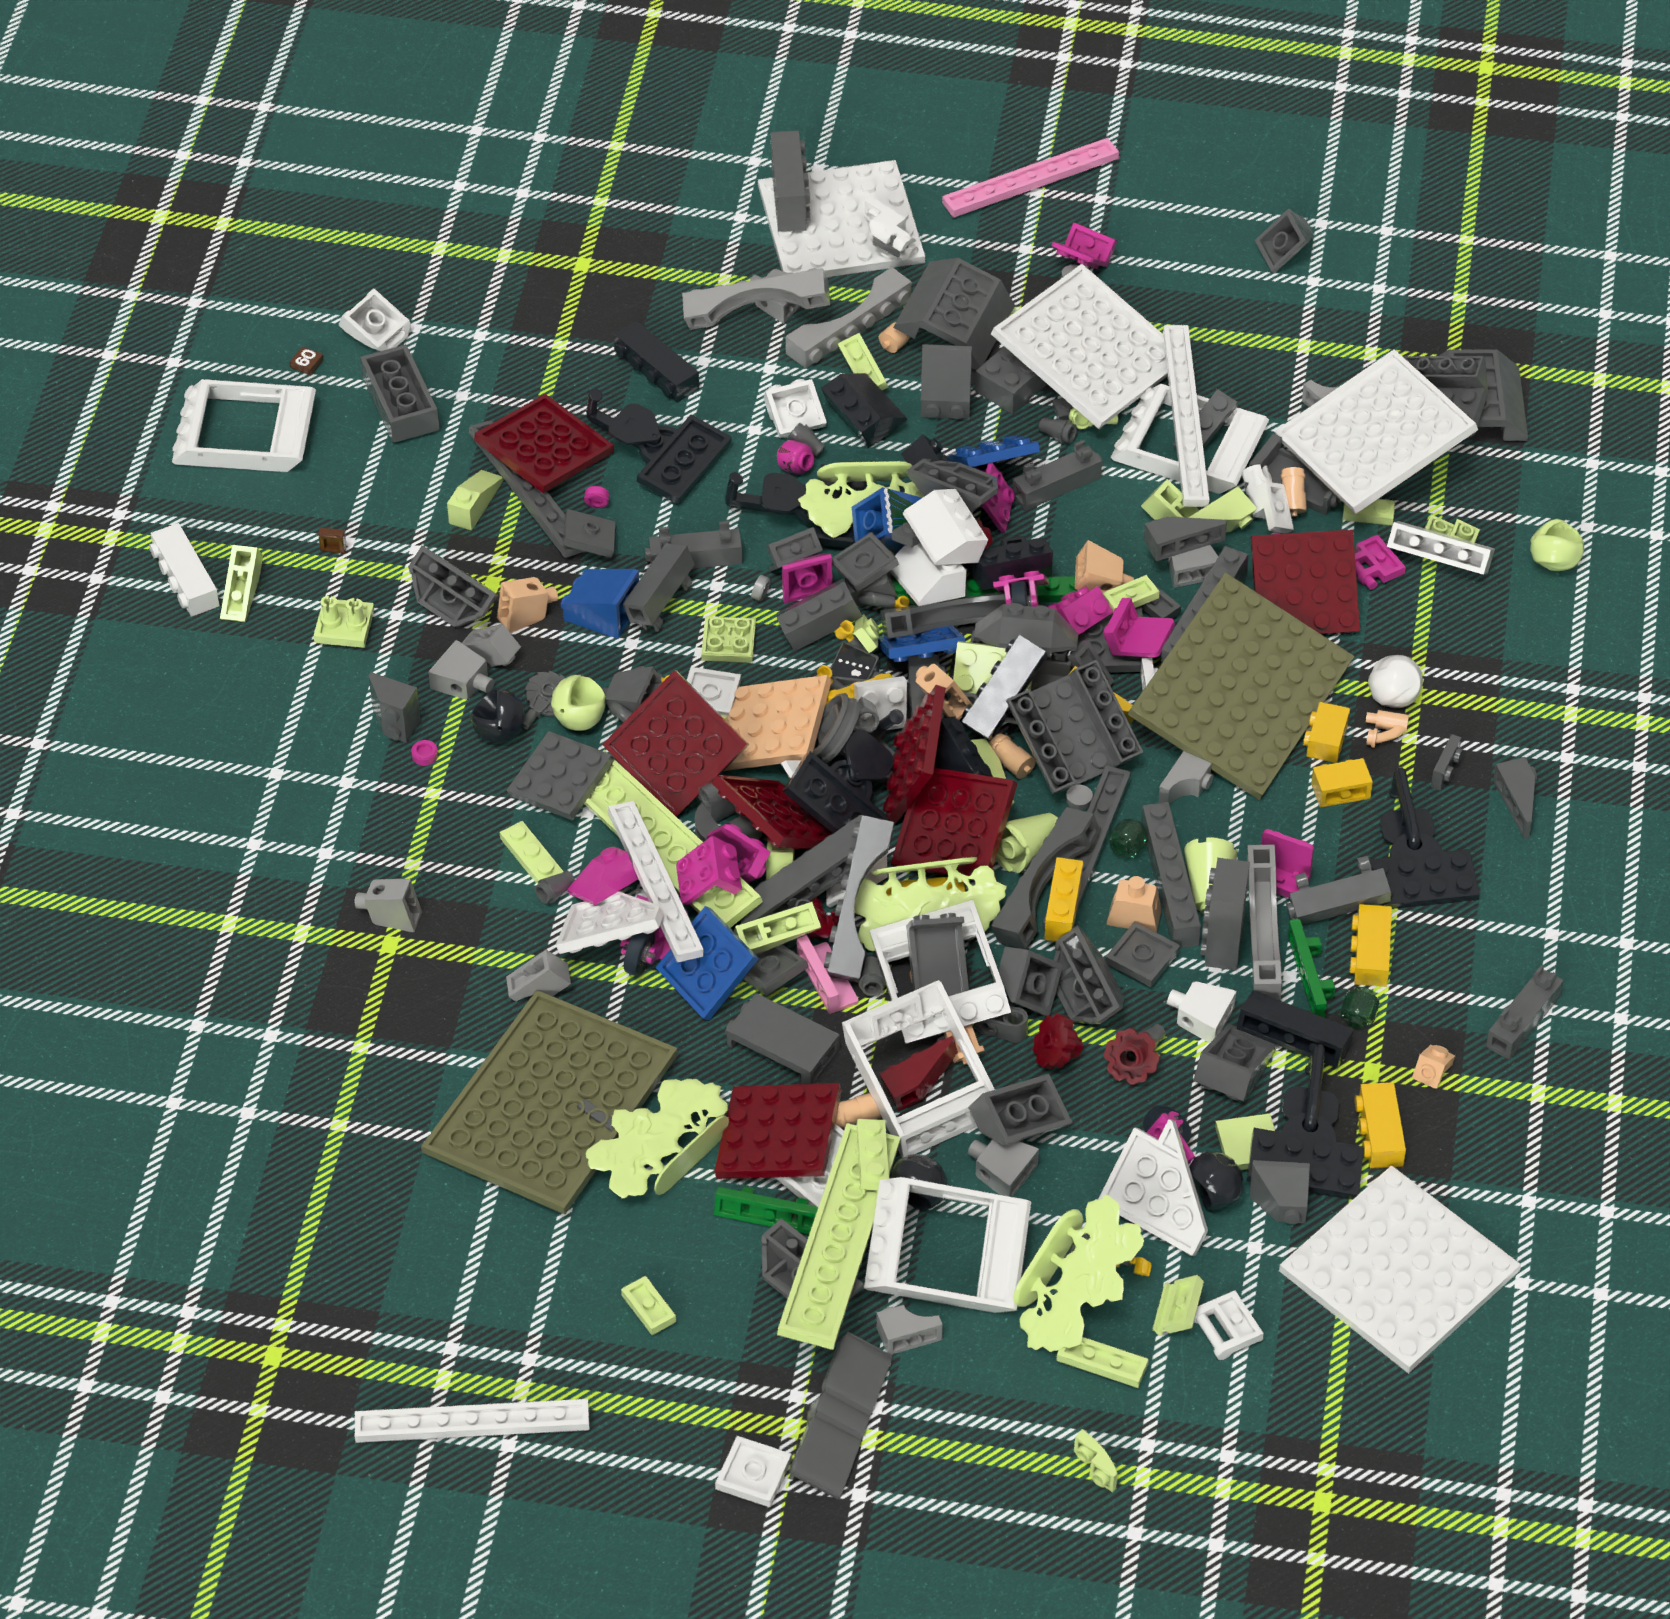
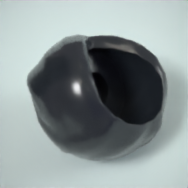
M494 689L475 706L470 715L475 732L485 741L503 743L515 739L519 735L524 722V707L520 698L503 689Z
M1205 1151L1193 1159L1189 1165L1192 1178H1195L1200 1183L1201 1198L1206 1208L1212 1210L1223 1209L1231 1206L1240 1198L1243 1188V1176L1241 1169L1234 1159L1223 1153Z
M912 1154L903 1157L896 1162L892 1169L891 1178L903 1177L948 1186L947 1177L942 1166L926 1155ZM909 1192L908 1204L917 1210L931 1209L944 1200L941 1197Z

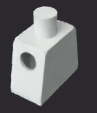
M1193 982L1186 994L1172 990L1169 994L1167 1005L1178 1009L1177 1024L1180 1027L1210 1043L1223 1030L1233 1012L1236 991L1201 982Z

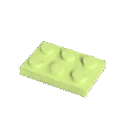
M958 641L953 680L963 692L976 694L982 683H988L992 677L990 672L998 660L1002 662L1006 656V648ZM1032 681L1030 682L1026 690L1030 689L1031 691Z

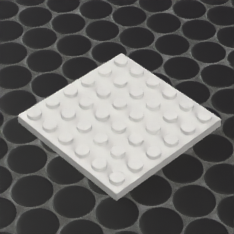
M896 160L808 172L809 187L805 189H810V203L806 204V206H810V221H806V231L778 232L773 178L758 180V188L781 270L784 272L798 273L812 268H823L826 276L832 277L925 263V254ZM870 196L906 218V232L916 239V242L913 243L916 245V249L908 259L902 261L887 251L873 245V240L869 237V221L864 218V201Z
M1083 264L998 324L991 332L993 337L1098 429L1140 398L1149 387L1153 388L1168 376L1163 334Z
M1394 349L1274 432L1282 437V443L1357 514L1472 435L1478 428L1471 418Z
M1391 1165L1284 1260L1279 1266V1272L1409 1373L1520 1271L1521 1264Z

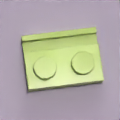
M1198 1275L1175 1280L1174 1284H1169L1168 1282L1164 1284L1153 1330L1159 1336L1163 1335L1165 1331L1174 1333L1192 1328L1204 1283Z

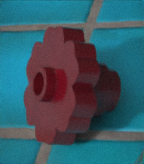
M1057 1013L1054 1017L1048 1015L1040 1023L1039 1033L1034 1036L1033 1052L1037 1054L1036 1063L1041 1067L1053 1070L1055 1067L1062 1068L1070 1059L1077 1058L1081 1054L1083 1042L1077 1036V1032L1072 1029L1073 1020Z
M1134 1028L1118 1031L1116 1040H1110L1106 1043L1104 1058L1110 1061L1107 1071L1117 1081L1126 1078L1127 1082L1131 1085L1145 1082L1148 1079V1073L1157 1071L1158 1063L1161 1059L1160 1054L1154 1051L1157 1047V1041L1151 1038L1148 1032L1138 1034ZM1130 1051L1136 1054V1061L1129 1059L1128 1054Z

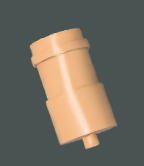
M892 323L879 335L881 345L890 353L897 352L911 338L894 329L895 323Z
M1299 467L1282 469L1281 474L1291 517H1297V514L1306 512L1304 469Z
M1000 733L992 738L989 744L1007 770L1019 779L1031 773L1036 762L1034 757L1022 747H1018L1007 735Z
M867 1093L839 1102L835 1124L842 1129L846 1127L847 1123L856 1124L857 1119L877 1120L881 1119L882 1116L871 1094Z

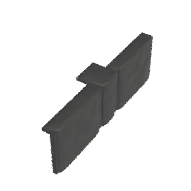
M847 1332L839 1340L822 1384L821 1395L815 1399L808 1410L807 1426L790 1468V1480L796 1477L837 1500L840 1498L893 1355L850 1332Z

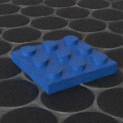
M1011 435L1003 437V442H994L993 440L981 442L978 448L970 446L955 448L956 453L949 454L952 462H960L967 466L975 467L1040 452L1038 442L1031 441L1029 437L1023 438V436Z
M950 625L895 638L880 636L878 638V647L889 659H893L894 662L909 660V656L912 655L926 658L934 656V652L944 651L945 654L956 653L957 642H965V637L955 627Z
M705 906L691 923L703 947V957L677 963L670 949L656 966V969L703 1019L709 1021L759 958L710 907Z

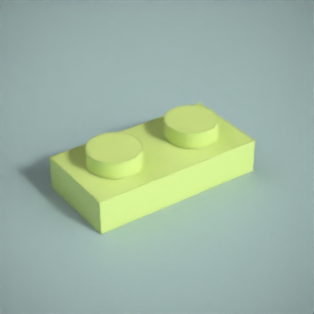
M1377 499L1357 514L1344 503L1343 520L1392 526L1395 501Z
M1145 575L1103 592V595L1114 612L1122 598H1131L1136 608L1158 599L1159 590L1149 577Z
M863 614V617L855 621L854 634L870 653L878 647V631L880 629L872 618L868 620Z
M646 1276L621 1289L623 1298L651 1335L676 1322V1315Z

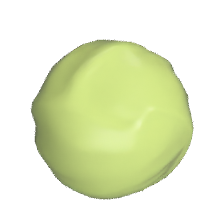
M1554 519L1548 521L1530 539V551L1534 562L1549 570L1564 571L1571 569L1579 563L1584 553L1582 537L1577 530L1563 520Z
M572 675L564 678L555 687L552 693L551 706L555 717L565 728L577 731L587 730L600 721L606 705V695L602 688L590 677Z

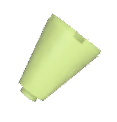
M1045 813L1007 821L996 856L998 864L1009 872L1012 870L1017 871L1016 873L1024 871L1030 865L1032 858L1040 850L1044 839L1052 831L1058 817L1052 813Z
M1206 838V842L1198 843V839L1188 842L1184 848L1195 906L1202 914H1204L1205 906H1207L1205 905V899L1209 887L1210 868H1216L1217 857L1236 860L1238 856V850L1234 849V844L1224 839Z

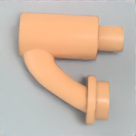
M1378 710L1377 714L1367 712L1366 722L1376 725L1374 730L1369 729L1366 745H1371L1372 748H1375L1376 743L1389 741L1406 733L1409 715ZM1377 728L1386 729L1388 731L1377 733Z

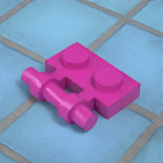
M1378 535L1357 543V553H1355L1356 574L1358 575L1357 579L1362 585H1366L1370 590H1373L1377 586L1374 578L1379 577L1385 583L1405 574L1406 567ZM1366 562L1369 565V568L1365 569L1362 566V563Z

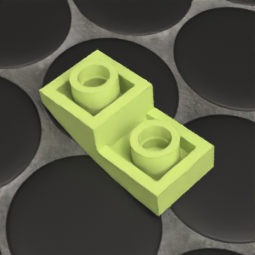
M1432 514L1425 526V529L1475 543L1480 529L1459 519L1453 525Z
M1082 1429L1075 1436L1074 1452L1081 1461L1090 1463V1477L1098 1486L1106 1487L1111 1492H1114L1117 1485V1471L1112 1460L1103 1447Z

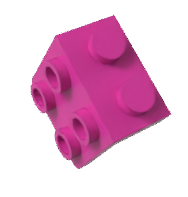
M1073 222L1065 245L1053 242L1051 246L1057 248L1056 253L1072 258L1080 264L1098 269L1099 265L1108 266L1118 241Z
M1085 586L1076 592L1073 591L1061 598L1062 601L1048 606V608L1056 609L1077 631L1078 635L1113 613L1099 586L1091 589Z
M1122 598L1104 629V638L1109 645L1112 655L1157 657L1168 640L1175 623L1172 618L1138 617L1132 599Z
M725 824L709 832L706 837L707 839L714 836L736 847L740 877L747 884L761 878L767 867L764 864L771 853L764 848V844L761 841L747 837L738 826L733 824Z
M1264 830L1261 845H1275L1276 894L1290 898V893L1298 891L1295 875L1305 872L1308 883L1311 879L1314 846L1306 841L1283 835L1277 831Z
M711 836L676 864L681 902L685 905H689L715 885L734 895L742 890L736 847L714 836Z

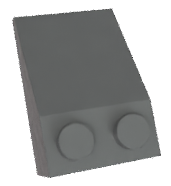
M923 344L920 417L969 419L972 346Z
M1228 1024L1201 1052L1193 1081L1200 1083L1206 1089L1220 1091L1230 1099L1244 1101L1254 1090L1278 1045L1236 1029V1026Z

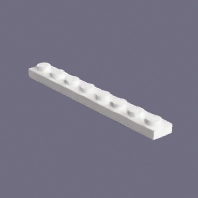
M634 801L608 806V815L625 851L629 855L648 901L661 907L664 915L660 926L677 963L703 957V947Z
M588 1399L355 1411L356 1442L589 1430Z

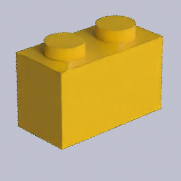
M1319 702L1317 712L1312 711L1309 726L1312 727V730H1307L1303 745L1308 746L1307 757L1333 763L1338 762L1348 727L1350 708Z
M1363 758L1313 767L1311 785L1320 808L1371 798L1373 782Z

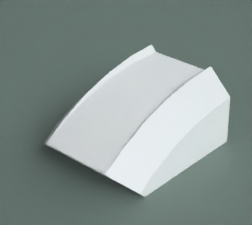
M372 289L354 308L342 315L339 326L363 344L373 349L384 351L397 347L408 337L410 321L379 292Z

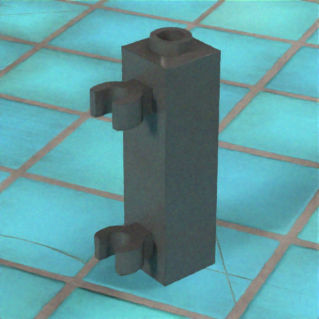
M1082 440L1074 444L1075 452L1034 469L1033 462L1023 467L1024 474L1013 478L1014 499L1025 511H1028L1101 478L1103 466L1101 456L1095 453L1090 446L1085 447V441Z
M729 521L719 522L718 531L669 535V527H659V536L649 537V547L645 548L646 563L651 562V564L666 543L687 546L695 564L692 569L742 564L739 529H730Z
M669 543L664 545L623 603L630 623L641 624L645 630H648L652 625L655 631H659L662 627L663 621L659 617L662 610L680 585L687 591L692 584L688 574L695 564L687 546Z
M1367 855L1357 858L1359 875L1311 888L1309 887L1305 872L1295 875L1298 891L1290 893V903H1286L1290 919H1300L1301 924L1305 925L1359 910V904L1379 905L1390 902L1391 891L1384 869L1372 871Z
M1540 965L1530 981L1508 1008L1504 1009L1499 1019L1489 1030L1486 1047L1510 1060L1561 997L1564 980L1559 978L1555 972L1551 973L1544 970V966Z

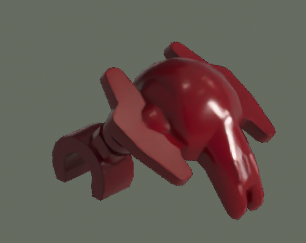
M817 896L810 902L813 903L821 928L808 933L807 936L810 939L822 940L830 938L832 926H838L840 916H835L836 910L831 911V915H826L822 907L823 903Z

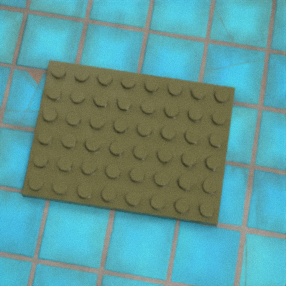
M1225 572L1131 707L1128 715L1181 750L1212 763L1211 769L1260 800L1309 726L1312 711L1317 712L1319 702H1325L1354 658V655Z
M536 990L422 1144V1153L566 1214L597 1170L589 1168V1159L586 1158L587 1149L600 1140L618 1138V1132L615 1128L611 1132L604 1126L608 1122L609 1116L612 1118L614 1110L624 1109L629 1112L640 1109L678 1056V1048ZM582 1100H588L597 1108L592 1109L586 1115L584 1113L585 1104ZM579 1103L582 1104V1109H581V1110H579V1109L577 1108V1105H578ZM595 1111H601L606 1115V1119L602 1123H598L591 1118V1114Z

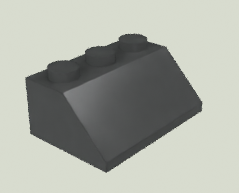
M844 578L776 613L779 624L794 651L836 631L845 620L853 622L863 617Z
M1049 1074L983 1093L968 1107L979 1131L1003 1145L1072 1124L1071 1118Z

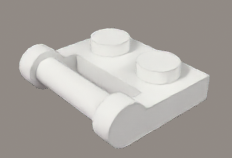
M1236 1291L1197 1306L1194 1323H1198L1215 1348L1214 1354L1218 1360H1224L1233 1352L1263 1340L1264 1333ZM1215 1315L1230 1340L1226 1342L1222 1340L1208 1316Z

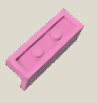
M807 935L797 938V955L807 961L808 968L805 970L828 1013L832 1014L857 1005L858 998L849 981L830 977L828 975V968H824L826 953H832L829 944L824 942L813 946Z

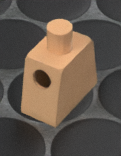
M1087 540L1076 556L1075 589L1077 590L1085 586L1088 589L1099 586L1103 593L1134 580V577L1123 573V559L1089 540Z
M535 577L502 582L497 619L501 624H504L510 633L539 622L546 616L547 604L558 600L557 591L553 586L545 588L539 579Z
M931 664L929 667L923 666L917 671L915 682L925 694L930 693L935 685L945 687V693L947 691L951 693V698L948 701L944 699L942 712L947 717L956 716L960 720L965 708L969 704L973 705L955 681L936 664Z
M1139 876L1131 877L1129 881L1120 880L1111 902L1106 925L1129 929L1134 922H1137L1157 933L1162 912L1157 887L1145 884L1144 879Z

